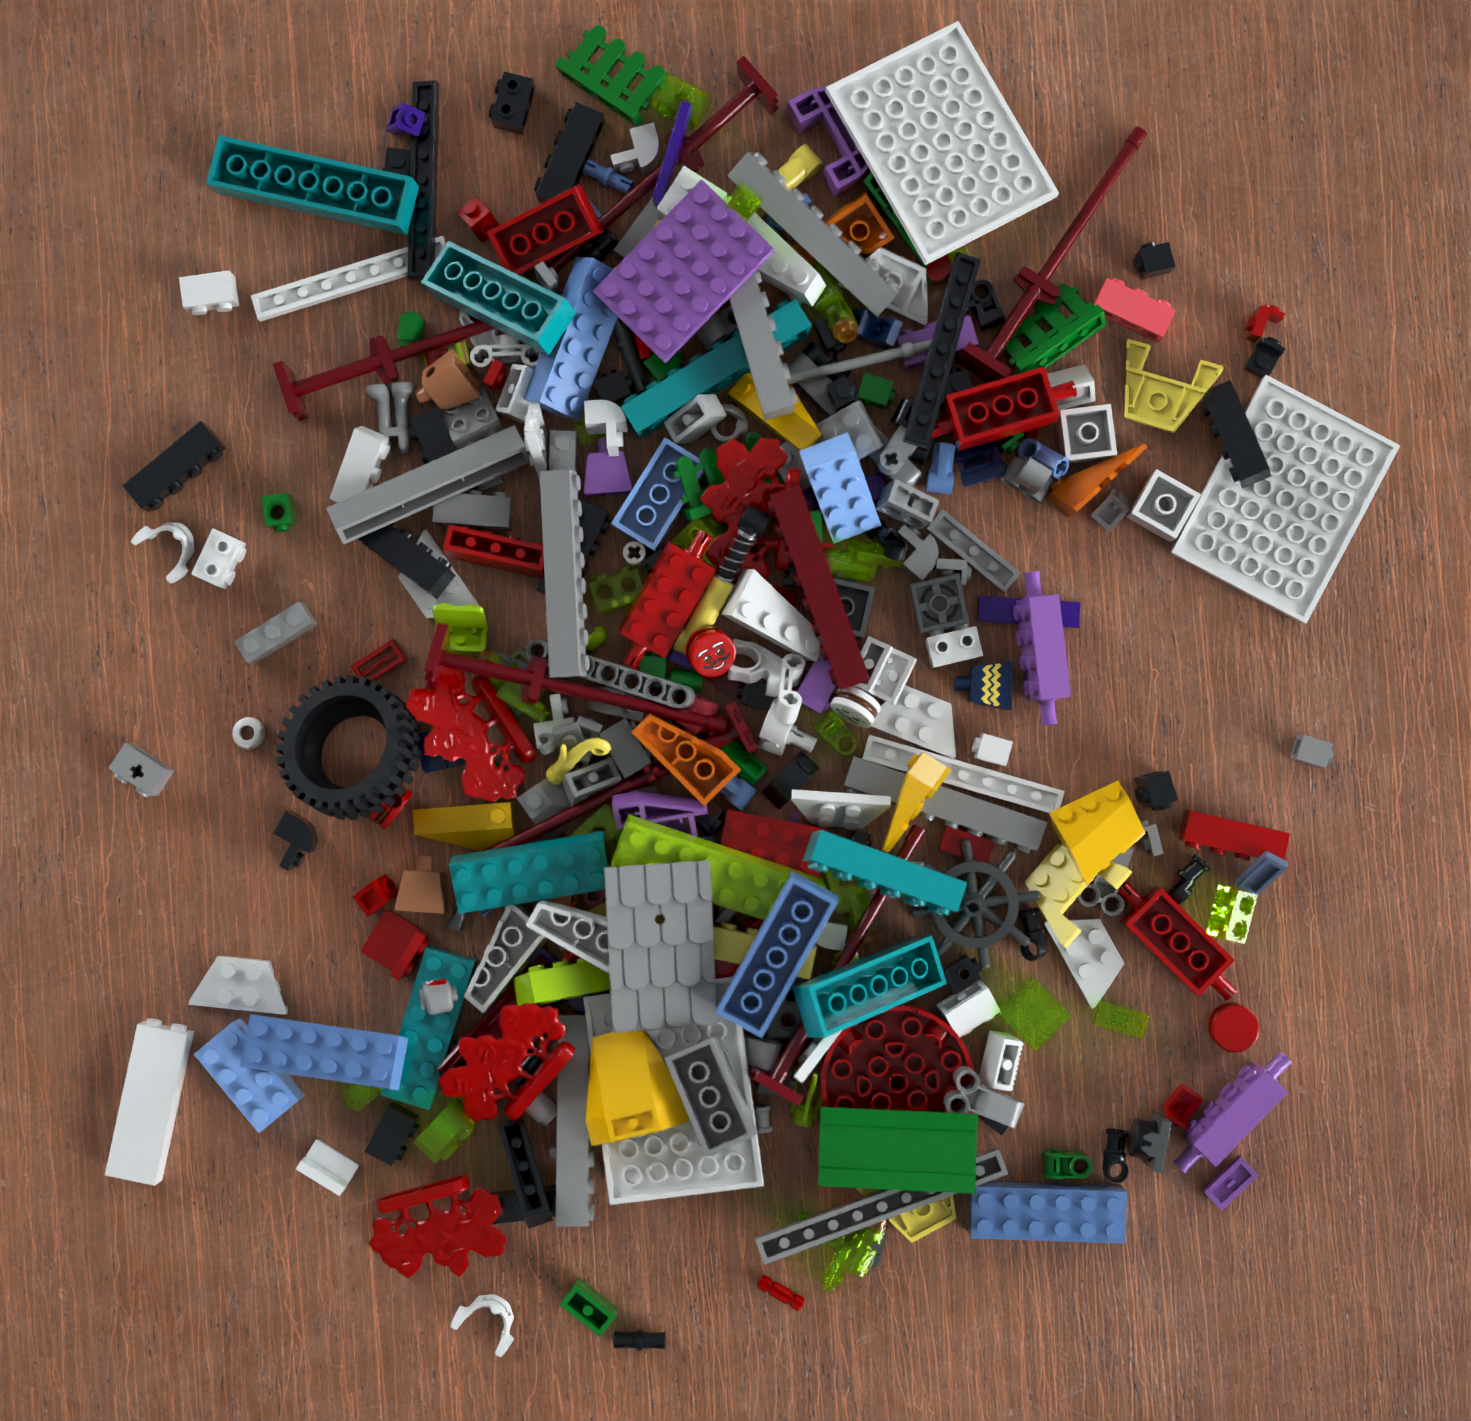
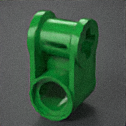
M1057 1149L1042 1151V1155L1045 1157V1172L1042 1173V1177L1045 1179H1083L1092 1172V1162L1082 1151H1063ZM1078 1159L1086 1161L1085 1167L1081 1170L1073 1168L1074 1162Z

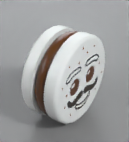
M852 686L842 690L838 688L835 697L830 703V707L835 714L845 721L863 728H869L873 725L881 709L879 703L872 696Z

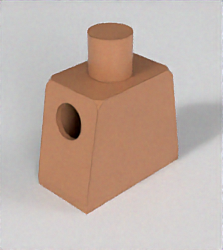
M452 349L424 369L422 372V388L416 390L415 394L421 404L433 399L440 409L446 410L480 398V382Z
M417 855L416 869L404 870L395 904V911L440 914L447 912L443 871L431 870V855Z

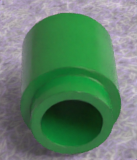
M405 311V315L399 316L397 331L398 347L422 340L425 319L420 318V313Z
M672 669L671 674H666L667 680L692 688L694 692L701 693L702 675L695 670ZM680 690L677 695H686L684 690Z

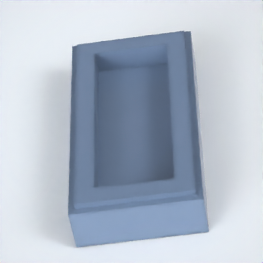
M1265 851L1235 879V886L1258 896L1288 868V861Z

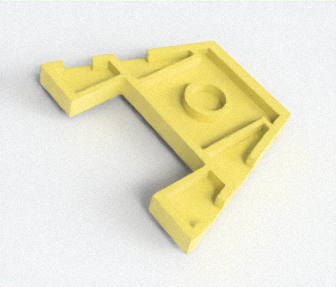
M1127 339L1124 417L1127 420L1175 433L1222 373L1223 366L1200 360L1190 385L1142 371L1150 345Z
M1057 843L1025 880V884L1030 891L1036 890L1041 893V899L1036 902L1060 943L1067 948L1081 930L1068 920L1063 913L1088 885L1085 884L1063 845ZM1110 862L1111 865L1104 871L1101 869L1096 875H1099L1117 890L1132 872L1125 866Z
M856 1188L864 1196L881 1190ZM953 1195L889 1218L888 1220L913 1243L957 1219Z

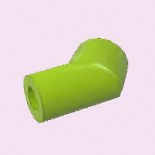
M597 626L595 631L588 636V644L585 645L586 650H596L606 642L608 631L604 626Z

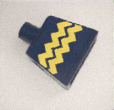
M1014 661L971 666L969 676H955L954 691L968 692V702L1001 710H1011Z

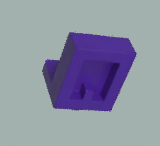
M404 103L393 107L386 132L393 135L405 132L415 137L419 136L425 112Z

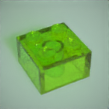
M1033 976L999 1007L1001 1012L998 1013L1035 1052L1072 1016Z
M453 1098L413 1143L436 1164L440 1159L445 1161L458 1147L459 1144L456 1141L459 1139L463 1142L473 1132L476 1125L463 1112V1102L459 1098Z

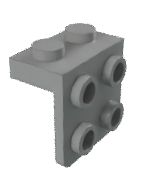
M480 387V398L446 410L440 409L457 450L504 430L483 387Z

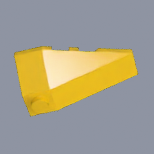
M751 373L744 374L728 392L739 408L799 450L812 446L822 435L798 396V403H794L795 412L765 421Z
M921 752L919 755L915 753L906 765L909 769L906 772L882 850L887 854L908 828V822L920 813L924 806V800L934 795L951 771L925 752Z
M514 802L412 810L414 835L481 851L491 845H496L516 835Z

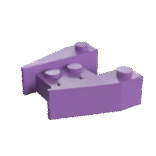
M826 87L810 89L788 101L786 114L797 134L823 122L842 156L841 159L825 166L822 176L835 199L856 188L868 176L871 170L825 92Z
M644 791L616 794L612 797V808L617 829L624 828L628 814L698 837L694 816L708 814L707 804L704 806L696 798Z

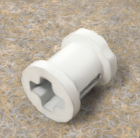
M632 541L625 545L623 556L628 564L640 566V562L646 559V550L640 542ZM632 548L635 551L641 549L639 551V559L633 557L632 559L629 558L631 556L629 551Z

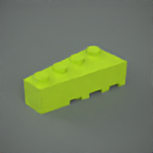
M583 958L577 959V964L568 965V961L553 963V968L544 969V965L529 967L528 973L513 978L517 1005L519 1006L525 1003H540L542 1005L559 1001L562 998L567 1000L584 996V994L593 995L610 991L609 973Z

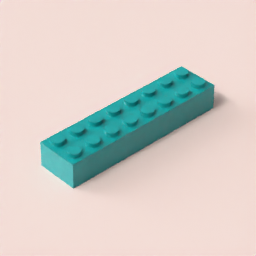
M218 135L206 184L217 194L403 235L408 233L419 190L418 184L410 176Z
M796 299L791 302L789 300L781 302L775 307L776 311L770 314L773 316L776 330L772 331L774 339H780L783 352L810 336L812 324ZM738 330L732 333L733 337L728 341L720 340L710 347L711 351L707 354L702 355L700 353L692 357L688 361L689 365L682 369L677 367L667 374L668 378L660 383L656 380L647 385L644 393L639 396L633 394L623 401L624 405L621 406V409L639 441L665 426L664 422L697 395L717 394L738 381L744 374L750 373Z

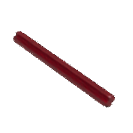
M539 955L528 968L544 965L545 969L549 963ZM527 968L521 975L528 973L529 969ZM514 983L465 1037L478 1039L479 1036L485 1035L500 1018L502 1007L513 1005L516 1001ZM459 1044L437 1067V1071L441 1075L450 1068H456L464 1059L459 1054Z

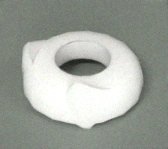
M242 718L234 725L232 732L234 742L246 750L257 748L265 738V727L256 718ZM245 726H251L254 730V736L250 740H244L241 736V731Z

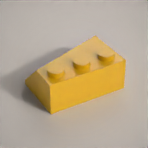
M1119 781L1111 783L1049 813L1054 832L1086 885L1093 881V877L1101 869L1104 871L1111 865L1110 861L1119 853L1123 854L1145 835V831L1130 798Z

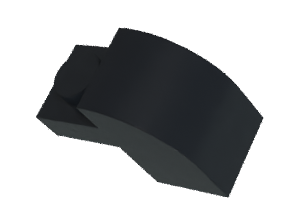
M801 750L761 793L780 810L792 798V789L800 790L819 767Z
M285 811L273 834L291 843L279 865L289 871L301 865L305 858L303 851L308 853L315 852L317 833L314 826L306 818L293 811Z

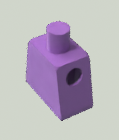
M599 438L598 452L588 453L584 495L586 497L630 494L633 486L624 452L619 451V456L609 457L607 438Z

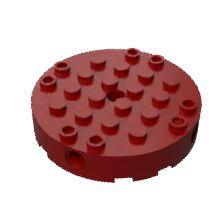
M903 1003L840 1032L823 1055L820 1068V1089L824 1107L948 1112L944 1107L943 1099L949 1091L957 1090V1086L953 1082V1073L961 1066H968L973 1071L974 1067L962 1039L944 1019L923 1007ZM964 1074L960 1078V1084L964 1086L972 1081L971 1074ZM901 1076L904 1078V1083L900 1087H892L890 1085L892 1077ZM953 1099L950 1103V1108L954 1110L959 1109L963 1103L962 1099Z

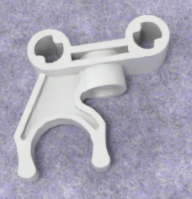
M460 310L459 320L462 326L474 323L470 320L468 314ZM498 329L469 338L474 346L470 353V359L476 372L481 375L487 374L493 359L503 364L523 363V365L535 369L537 361L530 362L529 358L537 356L538 359L541 351L528 344H519L518 339L508 334L496 336L501 332ZM482 357H488L484 359V363H478L482 361Z
M734 639L736 654L749 656L756 665L750 668L732 665L728 671L727 678L748 684L757 682L762 678L766 679L765 696L776 698L775 718L783 724L794 723L800 710L802 697L797 692L792 691V687L799 685L805 667L804 658L798 654L790 653L782 659L756 642Z

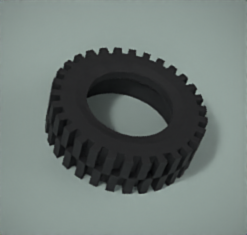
M347 675V680L341 676L334 677V684L329 680H324L321 682L323 689L320 690L316 686L308 689L312 696L308 698L302 694L298 698L302 705L299 708L292 705L289 709L294 714L292 719L285 717L282 722L287 727V730H279L278 738L284 741V744H276V751L283 755L276 758L277 765L284 768L279 773L281 778L287 781L284 784L289 790L293 791L292 794L296 798L323 814L345 820V817L350 820H358V815L368 818L371 817L370 809L380 813L384 811L381 803L384 802L391 806L396 802L392 797L393 794L396 793L402 796L406 792L401 787L404 781L408 784L412 783L414 778L408 775L409 771L417 772L419 767L413 759L421 758L422 751L415 747V745L422 744V737L416 734V732L420 731L418 723L413 721L415 717L406 708V703L374 680L370 681L362 676L358 679L354 675ZM356 716L374 718L386 730V745L378 765L370 775L356 785L348 788L335 785L326 776L321 760L322 749L327 736L339 723Z

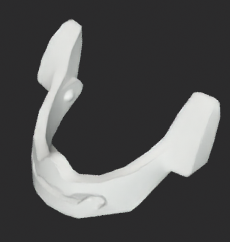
M167 522L156 529H150L148 526L143 527L132 538L131 543L133 545H138L148 538L152 540L161 531H170L175 539L181 541L182 555L176 567L166 576V580L169 583H174L183 578L188 572L186 563L194 553L193 535L189 529L182 523Z
M495 1294L478 1296L469 1307L460 1306L450 1325L455 1330L459 1328L473 1311L481 1307H489L491 1313L501 1315L504 1329L501 1332V1340L495 1354L498 1357H502L514 1340V1337L509 1333L514 1319L510 1304Z

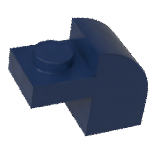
M852 309L854 317L850 321L853 323L855 331L850 336L881 349L887 350L889 346H894V343L900 336L903 322L896 318L877 317L867 309Z

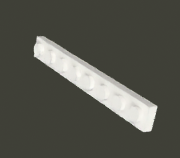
M444 236L435 238V260L446 245ZM408 247L251 295L257 319L261 322L406 277L408 272Z
M868 735L862 756L864 760L907 772L909 767L906 765L915 753L919 755L921 752H925L951 770L943 783L1047 813L1061 806L1065 792L1063 790Z

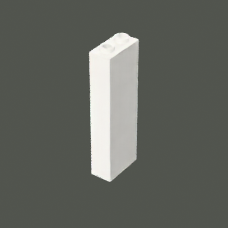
M147 1018L146 1021L137 1024L106 1166V1176L153 1186L162 1181L194 1031L186 1030V1025L173 1023L171 1026L162 1025L161 1020Z

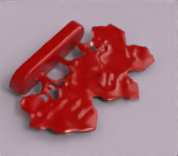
M761 438L750 452L746 450L743 444L737 442L736 439L729 440L727 444H722L717 449V468L721 471L726 481L723 484L711 485L700 497V500L707 507L713 509L712 514L718 522H726L728 525V531L713 539L705 551L706 557L717 567L718 572L721 569L719 566H722L725 561L724 557H727L730 552L729 548H732L735 542L734 538L736 539L738 536L737 531L739 528L737 525L748 504L771 515L767 504L769 494L800 483L801 469H788L785 484H780L775 477L777 470L786 463L788 458L784 449L779 447L780 442L778 439ZM764 478H770L772 484L764 482ZM762 534V540L756 539L753 545L763 543L764 546H760L759 550L761 551L750 554L749 552L745 554L743 558L744 563H741L739 566L740 571L734 575V583L736 584L743 569H754L766 579L769 576L770 570L763 556L770 548L776 550L775 568L787 571L789 562L785 550L789 548L786 540H780L779 535L777 538L767 539ZM760 556L759 562L753 561L755 557Z
M443 666L436 691H429L424 688L411 689L409 698L406 700V708L417 721H423L432 725V731L424 737V755L432 757L441 755L444 760L451 762L458 758L464 759L466 765L461 781L463 793L466 796L473 798L481 797L485 801L492 802L501 797L508 801L516 799L517 787L525 782L526 773L517 764L509 763V750L512 749L516 757L524 764L534 760L536 752L488 677L478 675L471 680L472 689L476 696L466 694L464 689L465 675L463 671ZM466 698L468 702L461 704L460 699ZM479 701L491 717L488 721L483 720L473 711ZM494 724L506 740L501 746L490 743L485 734L486 729ZM491 747L497 748V750L494 753L491 752L489 749ZM499 752H503L500 756L504 759L501 765L497 767L494 764L495 757ZM505 764L509 766L507 771L503 770Z
M525 1003L521 1006L516 1004L503 1006L499 1018L503 1037L495 1039L491 1035L479 1036L478 1039H473L472 1037L460 1038L459 1054L466 1060L467 1065L450 1068L439 1078L438 1083L442 1094L453 1098L464 1097L463 1113L475 1122H479L481 1119L495 1118L498 1114V1100L508 1097L510 1100L505 1106L504 1114L513 1121L517 1120L569 1062L575 1051L574 1045L568 1041H562L550 1054L547 1053L548 1041L558 1040L566 1034L565 1025L557 1019L558 1009L551 1006L541 1008L535 1003ZM543 1033H546L548 1035L546 1040L543 1039ZM534 1036H538L541 1044L538 1046L541 1048L540 1050L533 1046L532 1038ZM532 1049L534 1053H527L526 1050ZM539 1056L543 1062L532 1075L522 1069L521 1064L525 1058ZM522 1076L527 1079L515 1094L511 1092L507 1085L509 1081L517 1079V1077ZM494 1089H497V1090L501 1091L502 1093H500V1094H495V1093H493V1090H494Z
M466 1174L389 1194L376 1201L378 1211L380 1213H388L399 1210L401 1212L400 1216L394 1222L389 1221L387 1218H376L372 1224L374 1237L370 1240L369 1245L374 1252L380 1253L383 1263L391 1268H395L398 1273L407 1278L420 1269L425 1253L433 1254L434 1262L442 1267L448 1266L452 1273L460 1277L470 1265L468 1261L470 1250L481 1254L484 1258L500 1256L505 1250L504 1245L507 1242V1237L500 1229L492 1225L502 1212L498 1195H491L487 1190L479 1187L474 1190L469 1200L464 1202L458 1199L456 1194L470 1187ZM450 1196V1210L445 1211L433 1207V1200ZM426 1203L429 1211L427 1219L417 1221L409 1216L408 1209L410 1206ZM459 1206H463L466 1212L461 1213ZM403 1220H406L407 1230L405 1234L401 1235L399 1234L400 1224H404ZM410 1221H413L416 1227H411ZM393 1225L396 1227L394 1232L391 1231V1226Z

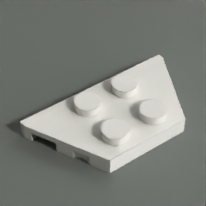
M880 247L868 258H871L880 267L878 272L885 278L889 275L897 282L899 286L896 289L900 291L887 308L926 325L928 322L927 268ZM841 282L838 283L839 286L847 289Z
M538 403L529 404L527 415H525L524 441L525 449L529 451L530 465L535 466L540 482V471H548L549 443L547 429Z
M427 529L424 530L416 544L419 545L422 542L433 551L431 555L434 558L438 559L441 556L449 562ZM451 566L450 570L456 576L438 599L434 598L401 572L398 576L427 619L434 618L432 606L441 603H450L454 606L475 604L481 607L453 566Z
M905 685L896 705L885 701L880 706L881 709L871 727L955 759L956 751L951 703Z
M792 789V802L811 825H818L822 828L844 827L848 830L863 829L891 807V796Z
M1099 918L1071 919L1070 921L1081 932L1067 948L1060 943L1048 921L1042 922L1090 1008H1095L1125 964Z
M217 956L188 1004L288 1014V1008L283 1002L280 993L281 989L274 977L271 962L269 960Z
M841 1031L825 1038H814L812 1040V1044L797 1060L801 1064L794 1074L796 1080L801 1084Z

